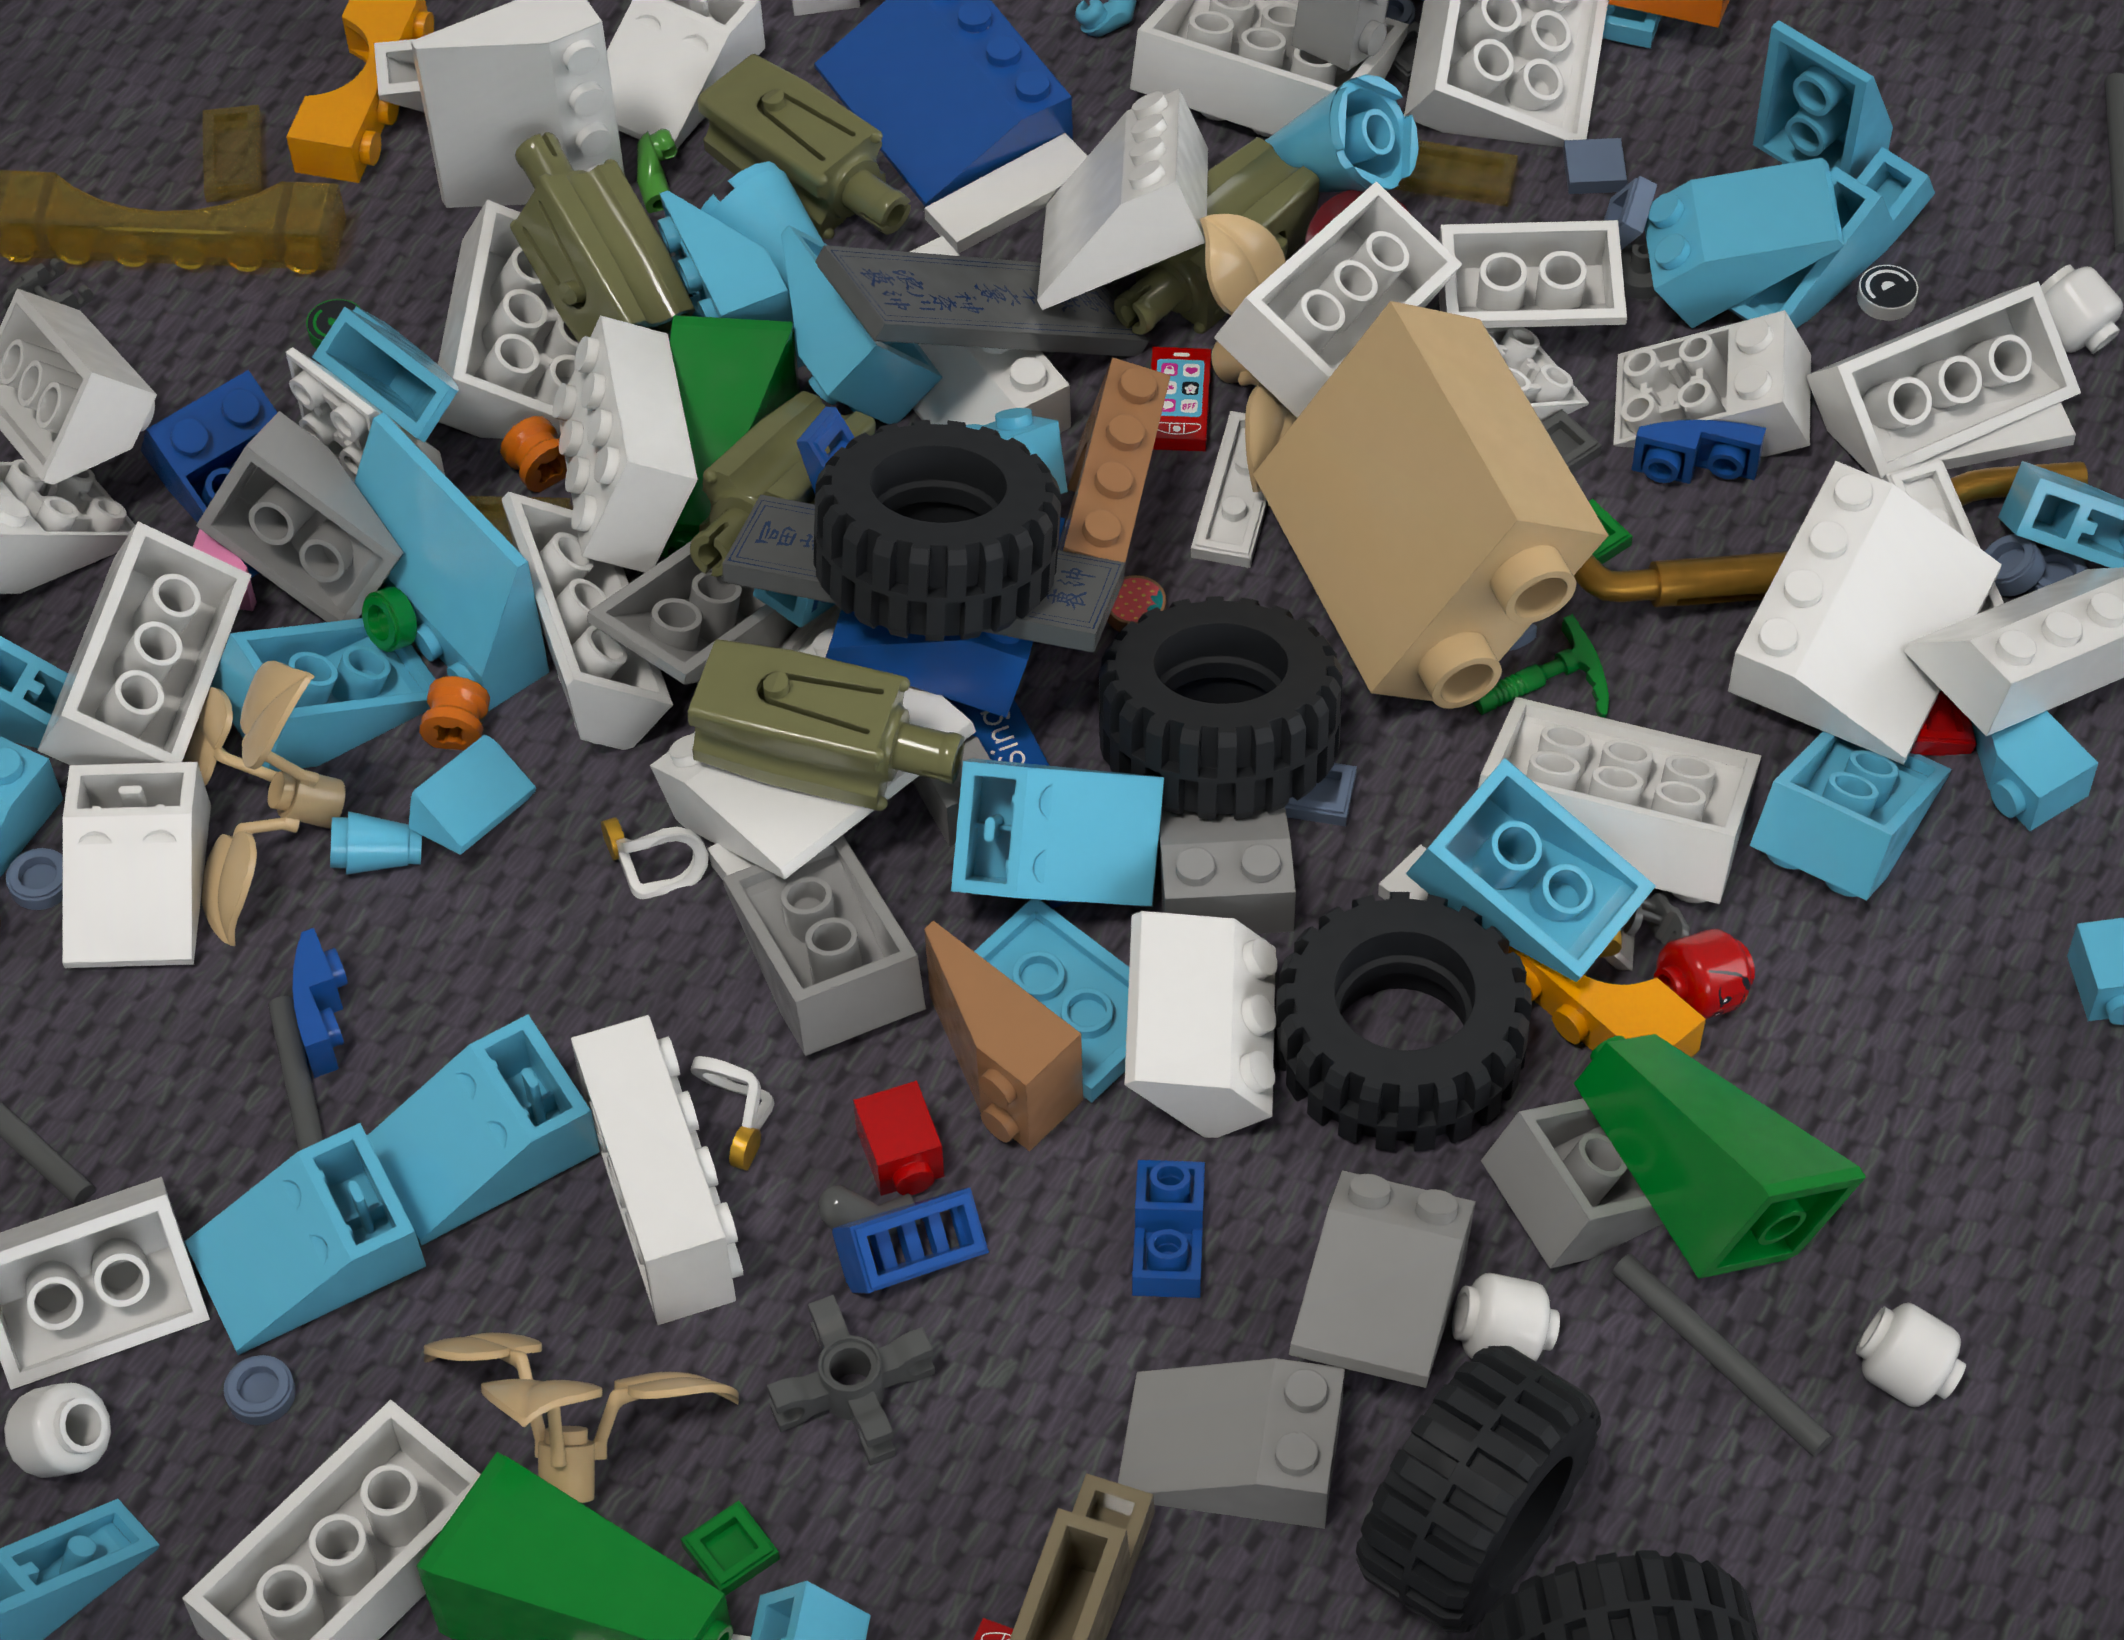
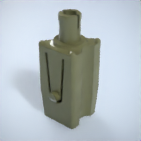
M751 54L699 95L697 99L699 112L709 119V128L703 139L705 151L734 175L757 163L768 161L775 163L780 170L787 174L814 226L823 239L833 238L835 235L834 229L843 223L847 217H851L854 214L874 226L875 229L884 235L896 232L908 218L911 210V205L908 204L910 199L903 192L886 183V175L879 169L877 164V155L882 147V132L807 81L756 54Z
M545 132L543 136L537 134L524 141L517 148L515 158L519 166L526 173L535 191L518 218L511 222L510 229L557 312L576 340L580 343L584 336L591 337L600 315L667 333L670 339L673 315L692 316L695 308L664 242L618 163L613 159H608L604 164L596 166L589 172L584 170L574 171L561 149L558 138L554 134Z
M1257 137L1208 170L1207 216L1212 214H1233L1259 223L1276 238L1286 261L1305 242L1308 226L1318 210L1320 179L1305 166L1293 167L1288 165L1277 155L1272 145ZM1205 243L1136 271V283L1128 290L1119 294L1114 302V310L1119 321L1126 328L1132 326V332L1138 335L1151 331L1155 324L1171 310L1180 313L1185 319L1193 323L1194 331L1198 334L1207 332L1227 314L1217 304L1209 287L1205 266Z
M801 391L762 418L704 471L703 491L710 500L711 512L709 517L700 524L699 533L693 537L690 544L691 557L694 564L702 572L707 573L712 568L711 576H723V562L760 494L815 505V493L796 442L826 407L819 396L807 391ZM858 411L846 416L841 415L854 437L863 433H867L870 436L875 434L876 424L871 416ZM829 446L825 449L827 454L830 452Z
M716 639L688 709L689 725L695 727L692 749L694 760L768 785L877 811H882L887 807L888 801L884 797L887 782L893 781L898 770L937 779L944 783H954L963 759L965 737L958 733L944 732L909 723L910 715L909 711L903 706L905 691L910 688V681L905 676L794 650Z

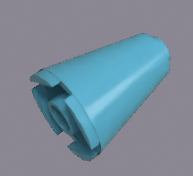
M1367 74L1347 80L1265 140L1273 146L1277 155L1288 165L1293 167L1305 166L1314 172L1320 179L1319 192H1344L1347 190L1365 192L1375 182H1378L1386 191L1399 186L1398 183L1403 178L1411 175L1415 169L1419 150L1417 126L1413 115L1404 117L1396 101L1403 98V96L1395 86L1382 77Z
M770 161L757 163L742 170L728 180L735 189L721 202L713 194L704 203L701 210L766 248L789 292L781 233L790 225L821 242L823 240L787 174Z

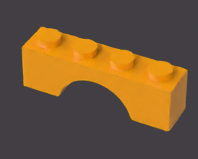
M349 0L342 15L349 53L362 59L366 64L362 71L346 85L327 93L304 97L286 136L295 173L359 183L366 166L376 165L381 152L382 130L385 124L393 125L395 123L399 105L379 99L374 43L417 39L433 33L434 15L432 12L427 11L425 0Z
M1509 946L1508 953L1514 952L1520 956L1527 972L1525 984L1531 988V1000L1538 1003L1552 1016L1555 1028L1567 1041L1573 1044L1583 1042L1593 1051L1599 1044L1614 1036H1624L1625 1039L1656 1034L1690 1057L1700 1051L1706 1019L1658 978L1636 984L1618 985L1600 982L1583 975L1575 982Z

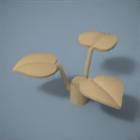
M1212 214L1200 219L1205 236L1206 274L1209 287L1217 304L1224 312L1232 315L1242 301L1286 261L1276 238L1259 223L1240 215ZM1217 341L1213 347L1211 358L1213 368L1218 377L1226 383L1239 382L1241 386L1256 385L1249 396L1246 406L1245 442L1253 492H1262L1253 473L1288 431L1297 417Z
M267 661L260 666L245 697L240 718L241 729L245 734L242 740V758L228 753L222 747L232 726V705L229 697L223 690L210 687L182 761L198 762L205 786L213 774L216 761L270 781L268 805L270 808L276 809L281 817L238 824L233 836L222 834L218 837L209 854L203 875L202 906L213 931L224 943L230 946H236L235 928L256 866L257 849L252 834L276 830L296 833L300 822L329 829L332 825V817L341 816L345 802V785L342 780L304 770L271 751L298 700L315 677L309 672L295 669L277 661ZM264 762H267L281 771L277 772L262 765Z
M480 1333L465 1337L443 1339L424 1345L425 1362H431L437 1358L456 1361H478L499 1358L517 1369L519 1379H505L482 1383L481 1393L522 1427H526L531 1423L535 1440V1458H538V1476L580 1503L594 1500L595 1460L607 1459V1441L618 1410L624 1404L638 1399H659L708 1392L718 1394L737 1405L739 1403V1393L735 1388L691 1373L656 1372L618 1379L614 1381V1390L609 1395L594 1440L591 1441L588 1440V1428L562 1426L560 1407L602 1397V1387L571 1380H533L526 1354L542 1352V1343L527 1336L509 1333ZM547 1412L548 1428L545 1429L542 1414Z

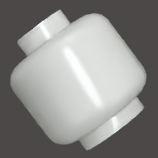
M2070 264L2066 265L2041 285L2065 352H2076L2086 346L2094 354L2109 344L2119 334L2120 329L2115 325V322L2123 311V303L2119 296L2092 267L2085 266L2075 270Z
M1485 1273L1477 1278L1472 1286L1465 1285L1462 1287L1455 1303L1452 1320L1454 1339L1462 1341L1464 1351L1471 1359L1476 1352L1482 1348H1488V1346H1511L1536 1362L1542 1350L1551 1351L1553 1349L1560 1327L1558 1310L1550 1309L1549 1297L1543 1285L1534 1281L1495 1273Z
M1903 1303L1893 1310L1885 1306L1881 1308L1866 1328L1856 1349V1354L1863 1358L1862 1372L1864 1377L1870 1383L1911 1407H1919L1925 1404L1935 1394L1946 1399L1956 1388L1966 1368V1363L1957 1359L1961 1346V1338L1958 1332L1953 1327L1912 1303Z
M60 1383L36 1388L19 1397L8 1411L4 1427L6 1447L12 1460L24 1472L40 1478L83 1472L96 1464L107 1450L111 1435L110 1415L103 1400L92 1389L83 1385Z

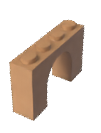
M1112 357L1078 444L1067 490L1074 491L1075 495L1058 544V550L1126 562L1171 375Z

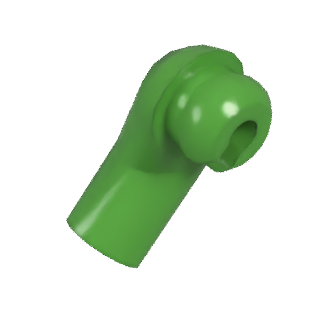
M660 129L651 135L647 131L637 143V183L648 213L664 210L660 193L667 190L670 191L661 161L673 159L678 151L673 137L667 129Z

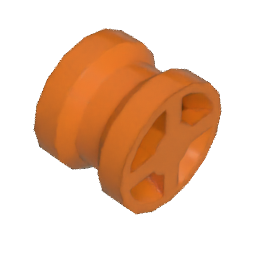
M532 416L514 425L505 435L500 449L504 461L511 468L519 470L521 481L533 492H541L566 478L567 473L565 456L559 453L557 431L552 423L543 416Z
M445 676L434 680L429 686L427 704L430 709L422 715L419 733L423 740L432 747L465 750L482 737L483 726L480 720L488 713L490 696L484 687L468 678Z

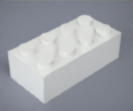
M1375 182L1242 301L1214 338L1298 418L1390 301L1425 308L1462 266V263L1378 182Z
M600 315L591 337L584 336L581 339L575 355V371L569 384L562 383L559 386L553 403V417L559 420L561 431L559 453L565 456L567 467L565 489L567 492H571L573 502L571 525L574 530L578 531L582 557L647 572L656 565L698 478L668 334Z
M138 521L113 559L37 751L68 765L182 762L246 592L251 574Z
M649 1015L572 1037L571 1041L583 1098L592 1111L599 1149L657 1325L735 1302L733 1278L743 1275L742 1264L735 1242H738V1237L727 1202H720L715 1187L718 1185V1179L707 1146L701 1147L696 1130H699V1124L688 1091L682 1092L677 1077L680 1075L679 1065L669 1036L657 1040Z
M390 1399L182 1598L197 1634L204 1640H379L426 1594L416 1566L481 1474Z

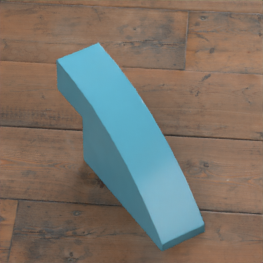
M1881 147L1857 179L1835 166L1830 173L1844 247L1729 308V311L1743 320H1749L1785 310L1795 328L1810 320L1884 254L1912 223L1935 194L1929 176L1884 147Z
M357 306L353 311L346 307L343 308L312 356L317 362L424 443L459 391L458 385L452 377L428 355L386 322Z

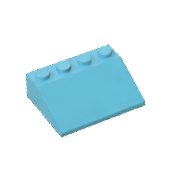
M384 412L374 417L354 483L404 552L379 590L396 587L407 596L416 616L417 634L414 642L420 652L429 661L439 657L448 667V676L468 678L484 687L490 696L488 711L549 673L529 563Z

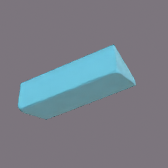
M483 735L413 791L410 804L409 829L461 855L524 804L536 791V786L494 739L488 735Z

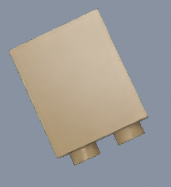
M1390 301L1253 473L1257 484L1370 693L1433 701L1437 706L1446 709L1459 708L1471 704L1493 689L1502 673L1499 661L1532 623L1553 615L1567 604L1576 589L1574 575L1609 536L1481 320Z

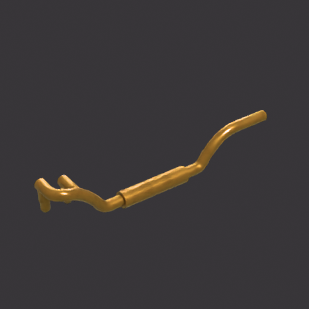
M2084 462L2036 465L2088 484V472ZM2020 466L1973 470L1950 479L1963 506L1973 501L2007 497ZM1788 551L1652 561L1648 569L1611 571L1591 555L1576 572L1574 578L1587 593L1603 601L1631 602L1650 600L1654 607L1763 600Z

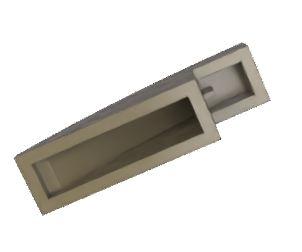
M1086 1473L1073 1511L1057 1509L1010 1640H1106L1155 1514L1153 1494Z

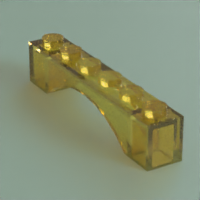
M0 170V257H5L14 262H27L32 258H58L74 265L94 260L118 261L129 267H139L145 263L176 264L184 269H197L202 265L232 266L244 272H251L259 267L288 268L299 274H310L316 270L336 269L347 220L339 184L281 181L257 194L223 205L195 210L155 211L130 208L100 200L73 187L55 172Z

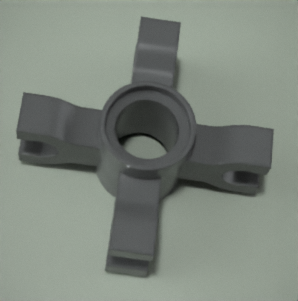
M834 1295L809 1303L808 1310L813 1319V1322H810L811 1330L822 1351L818 1361L819 1371L802 1377L785 1378L767 1385V1390L772 1400L770 1408L779 1431L783 1432L794 1428L815 1414L829 1410L833 1415L841 1419L852 1420L870 1466L896 1456V1451L891 1441L894 1438V1433L881 1407L884 1389L902 1382L918 1381L935 1374V1367L930 1358L934 1356L933 1348L924 1328L921 1327L905 1333L890 1344L877 1349L869 1340L849 1335ZM849 1374H859L866 1377L865 1380L855 1385H843L837 1382L840 1378Z

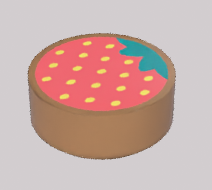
M1134 575L1124 577V582L1107 620L1108 623L1120 632L1131 621L1138 624L1139 618L1147 611L1156 607L1161 611L1166 610V595L1163 588L1156 581L1145 576Z

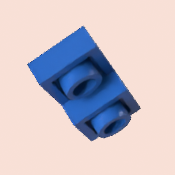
M1677 420L1640 426L1636 435L1632 470L1644 473L1648 478L1659 483H1670L1675 480L1690 484L1696 466L1709 469L1714 475L1723 479L1743 477L1755 480L1761 461L1766 428L1717 420Z
M311 928L301 932L293 966L292 989L299 1032L313 1076L316 1078L339 1069L333 1048L344 1044V1040L334 1013L343 1010L337 988L347 985L348 980L336 948L323 951L315 929Z
M1138 1160L1132 1296L1200 1298L1205 1162Z

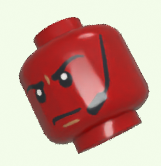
M1709 929L1667 943L1659 953L1653 979L1658 978L1705 1019H1709L1736 1010L1747 1000L1755 978V966L1748 948L1741 941L1734 939L1732 935L1720 929Z

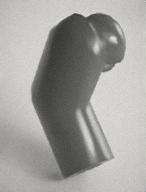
M834 1185L825 1189L820 1195L818 1207L823 1223L832 1230L835 1227L912 1204L914 1201L908 1193L876 1205L845 1186ZM920 1219L915 1220L916 1226L921 1224ZM896 1227L888 1229L890 1236L898 1234ZM867 1236L868 1242L871 1244L870 1238Z

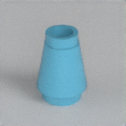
M348 811V817H332L330 868H346V875L408 866V864L421 865L422 835L409 829V824Z

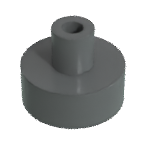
M1639 241L1621 250L1625 295L1636 299H1649L1658 296L1659 294L1653 287L1647 241Z

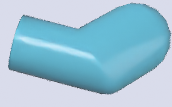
M1083 0L1076 8L1075 18L1081 24V30L1090 36L1101 37L1132 21L1137 0H1108L1104 4L1100 0H1090V5Z

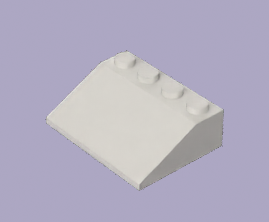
M514 0L411 41L441 198L446 208L484 206L487 200L500 205L526 204L535 189L524 170L517 163L515 153L524 141L537 134L543 136L545 132H550L558 138L561 149L574 171L584 170L589 172L596 166L604 164L606 160L613 159L618 163L624 174L603 23L588 0Z
M1165 0L1137 31L1130 89L1144 94L1161 91L1165 95L1180 88L1190 109L1201 112L1203 116L1209 119L1227 120L1252 128L1255 133L1261 136L1270 137L1347 80L1365 74L1385 79L1407 35L1409 24L1386 17L1387 34L1379 52L1347 71L1291 45L1299 0Z
M1424 0L1404 117L1412 114L1415 122L1442 133L1563 147L1564 140L1587 139L1608 0Z
M1180 88L1165 95L1161 91L1152 92L1138 99L1132 105V109L1123 114L1046 204L1037 301L1042 310L1205 243L1200 219L1207 216L1208 147Z
M487 200L461 243L438 365L456 382L459 391L439 422L480 438L504 439L510 429L520 421L532 416H543L555 427L558 434L557 439H560L559 420L553 417V403L559 386L562 383L569 384L575 371L574 362L579 342L560 317L510 229L511 222L517 219L521 212Z
M1835 461L1735 652L1728 692L1904 765L1941 691L1904 650L1911 641L1979 614L2000 572L2002 564L1896 485Z
M835 627L817 635L813 643L802 652L825 658ZM912 686L905 691L903 706L909 711L910 724L944 732L958 733L964 736L965 740L976 732L972 721L942 695H936ZM695 732L675 741L666 754L650 765L675 819L681 825L783 879L789 877L874 811L873 809L768 785L693 759L692 752ZM898 770L893 781L887 782L884 797L887 800L919 775Z
M1516 697L1482 770L1478 788L1501 761L1506 758L1655 884L1656 889L1672 892L1678 899L1690 903L1709 901L1720 904L1739 841L1761 755Z

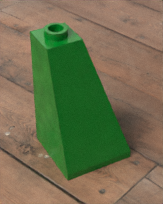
M673 315L670 347L698 480L660 557L667 558L692 541L693 537L699 533L700 524L709 517L711 503L707 494L703 491L704 471L762 418L800 393L793 322Z
M1656 1034L1625 1039L1624 1036H1614L1605 1040L1592 1051L1590 1055L1591 1062L1574 1082L1575 1087L1698 1279L1785 1261L1798 1255L1866 1178L1858 1165Z
M496 1452L416 1566L439 1633L455 1640H731L733 1636V1627L723 1592L499 1452Z

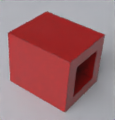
M917 1081L853 1100L856 1130L881 1196L896 1191L901 1195L908 1193L915 1195L928 1189L935 1179L945 1177L942 1144Z

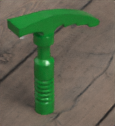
M1573 614L1563 618L1561 628L1572 650L1564 649L1556 653L1555 659L1541 666L1532 664L1515 672V674L1500 679L1491 691L1473 702L1481 715L1495 710L1497 706L1501 707L1503 704L1512 702L1516 697H1522L1524 694H1529L1544 687L1548 679L1564 672L1567 676L1581 669L1587 673L1586 681L1593 688L1592 695L1596 701L1595 711L1597 716L1607 718L1609 693L1603 667L1595 648Z

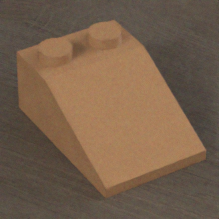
M932 921L924 929L930 998L980 1110L981 1120L990 1133L1000 1141L1007 1143L1013 1138L1030 1151L1083 1101L1081 1033L935 921Z

